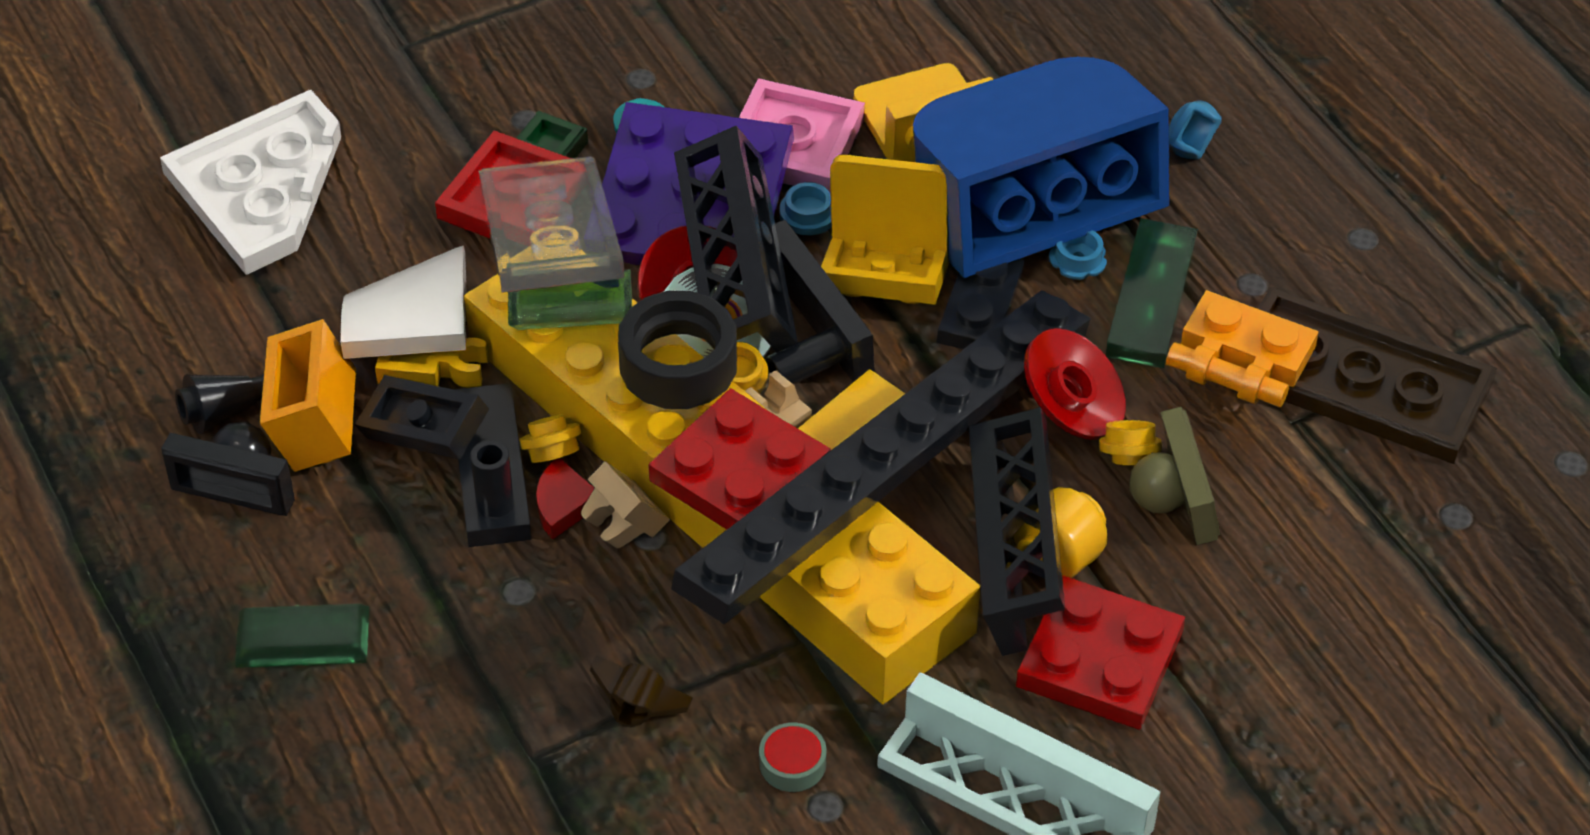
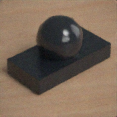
M230 423L222 427L212 438L211 442L169 433L161 448L172 490L281 516H287L295 501L288 461L271 456L270 441L261 428L250 423Z

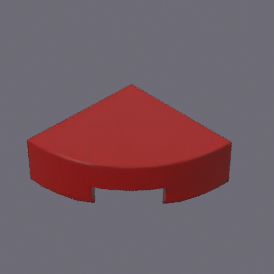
M560 458L555 459L545 469L539 479L536 491L540 522L552 540L583 519L581 515L582 508L595 489Z

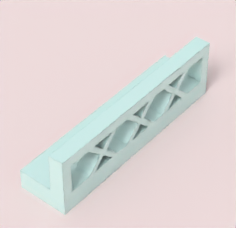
M921 672L907 689L905 719L878 755V768L1009 835H1081L1105 830L1113 835H1151L1154 830L1161 791ZM917 735L940 747L944 760L921 765L902 754ZM986 770L999 777L1003 790L980 795L965 787L961 774ZM1045 800L1059 808L1063 821L1039 825L1025 818L1021 804Z

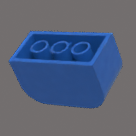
M1068 57L1048 61L937 98L925 105L915 116L913 122L915 161L917 163L939 165L945 174L947 183L948 261L963 278L972 276L978 271L1006 262L1009 263L1056 246V243L1063 241V244L1086 236L1089 231L1097 232L1169 206V108L1125 69L1112 62L1091 57Z

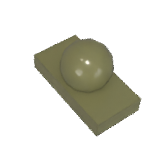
M1182 406L1162 411L1160 413L1168 453H1151L1139 459L1131 470L1129 491L1141 508L1152 513H1169L1181 507L1184 503L1196 545L1218 540L1220 530L1215 502L1187 412L1182 409Z

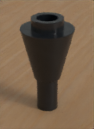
M185 374L182 388L175 391L176 407L181 421L185 425L192 424L197 433L202 434L252 407L256 401L262 400L264 375L250 378L247 375Z

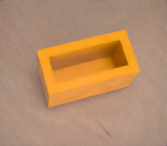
M323 319L267 337L260 425L288 461L294 472L322 463H328L351 454L356 367L350 358L343 359L341 345Z

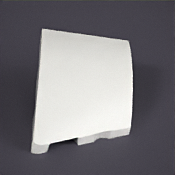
M464 245L346 294L343 299L341 312L340 343L343 359L466 350L464 295L467 293Z

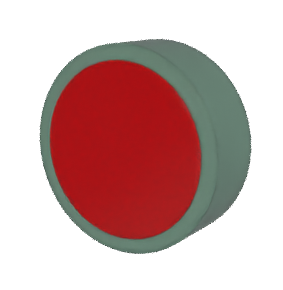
M796 722L783 723L770 729L762 738L759 746V767L764 779L773 787L788 792L803 791L817 784L825 773L826 743L821 734L814 728Z

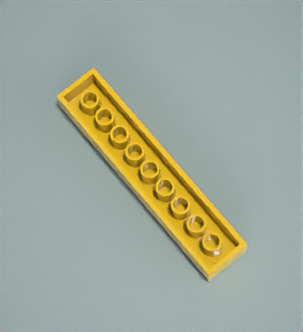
M558 236L464 295L468 337L487 341L488 361L551 416L564 415L566 424L579 423L581 434L576 436V438L601 460L606 461L634 480L662 512L702 548L726 531L722 526L650 482L648 464L730 388L763 407L759 402L733 381L725 392L710 403L690 409H664L643 402L629 391L620 375L618 331L619 324L628 309L637 304V302ZM676 334L655 339L641 350L651 360L666 365H686L704 358ZM877 502L763 593L760 598L884 705L913 683L920 672L923 674L977 633L980 585L880 502Z

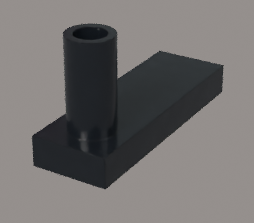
M786 220L775 223L789 297L817 334L798 342V344L767 356L766 363L769 374L773 371H778L792 384H796L837 364L841 365L853 382L869 369L875 372L873 334Z
M511 383L454 389L479 395L489 408L461 459L458 460L469 548L532 540Z

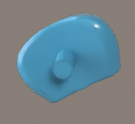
M1197 100L1186 103L1175 113L1169 125V146L1173 153L1180 157L1198 160L1203 156L1222 121L1220 114L1211 104Z

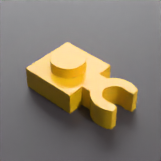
M470 337L466 338V350L378 356L375 366L377 384L380 383L384 375L434 386H438L440 378L444 377L451 378L454 383L462 387H479L482 385L481 365L468 363L488 362L487 341Z

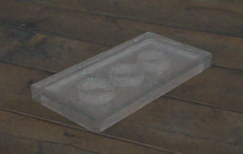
M590 156L479 170L481 193L502 293L625 278L622 253L594 158Z

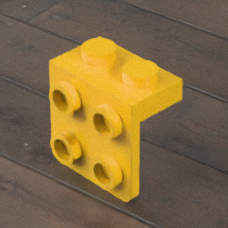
M944 63L858 86L854 90V100L865 103L864 121L886 158L889 160L916 162L913 122L917 113L925 105L937 98L994 79L991 76L966 83L955 65Z
M852 155L836 156L830 167L832 239L823 259L822 269L845 296H866L899 300L908 304L925 303L935 305L949 265L947 182L943 170L939 165Z

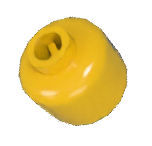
M1057 487L1053 491L1062 576L1072 578L1098 558L1107 544L1106 518L1098 502L1091 496L1071 488ZM1024 523L1014 534L1016 548L1024 551L1038 536L1040 530Z

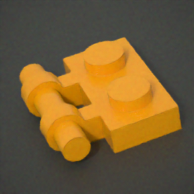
M1206 290L1183 328L1181 344L1176 342L1172 344L1166 358V365L1186 372V379L1201 385L1211 381L1238 392V399L1254 405L1261 400L1281 408L1288 394L1289 386L1294 388L1316 348L1319 331Z

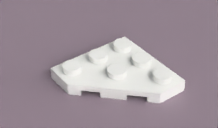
M310 89L160 157L163 174L245 275L298 251L341 139L339 121Z

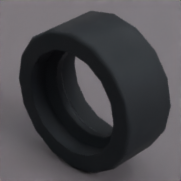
M665 291L645 297L628 309L619 324L618 353L620 375L629 391L643 402L664 409H690L710 403L729 388L737 373L736 324L728 309L713 298L696 292ZM671 334L695 336L704 339L715 348L713 352L702 360L686 365H666L651 360L641 352L653 340Z

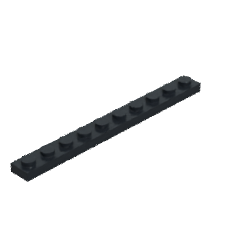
M1041 290L676 568L671 590L722 624H726L968 431L969 425L978 423L1027 384L1024 357L1028 345L1036 336L1043 331L1060 328L1073 331L1085 337L1091 318L1069 306L1063 299Z

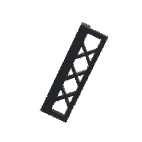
M737 125L674 152L698 293L713 298L724 307L733 294L745 298L748 313L733 319L736 324L737 340L758 332L776 352L798 344L762 155ZM720 156L721 163L708 183L696 179L694 166ZM717 199L727 203L729 210L715 230L705 226L703 220ZM726 246L737 251V258L725 277L712 273V265Z
M1041 407L969 425L983 617L1002 656L1027 650L1025 619L1065 610L1047 422ZM1031 433V440L1015 457L1007 453L1002 440ZM1020 476L1036 483L1019 503L1014 501L1013 484ZM1026 523L1040 530V533L1024 551L1016 548L1014 534ZM1029 571L1045 579V591L1023 596L1021 580Z

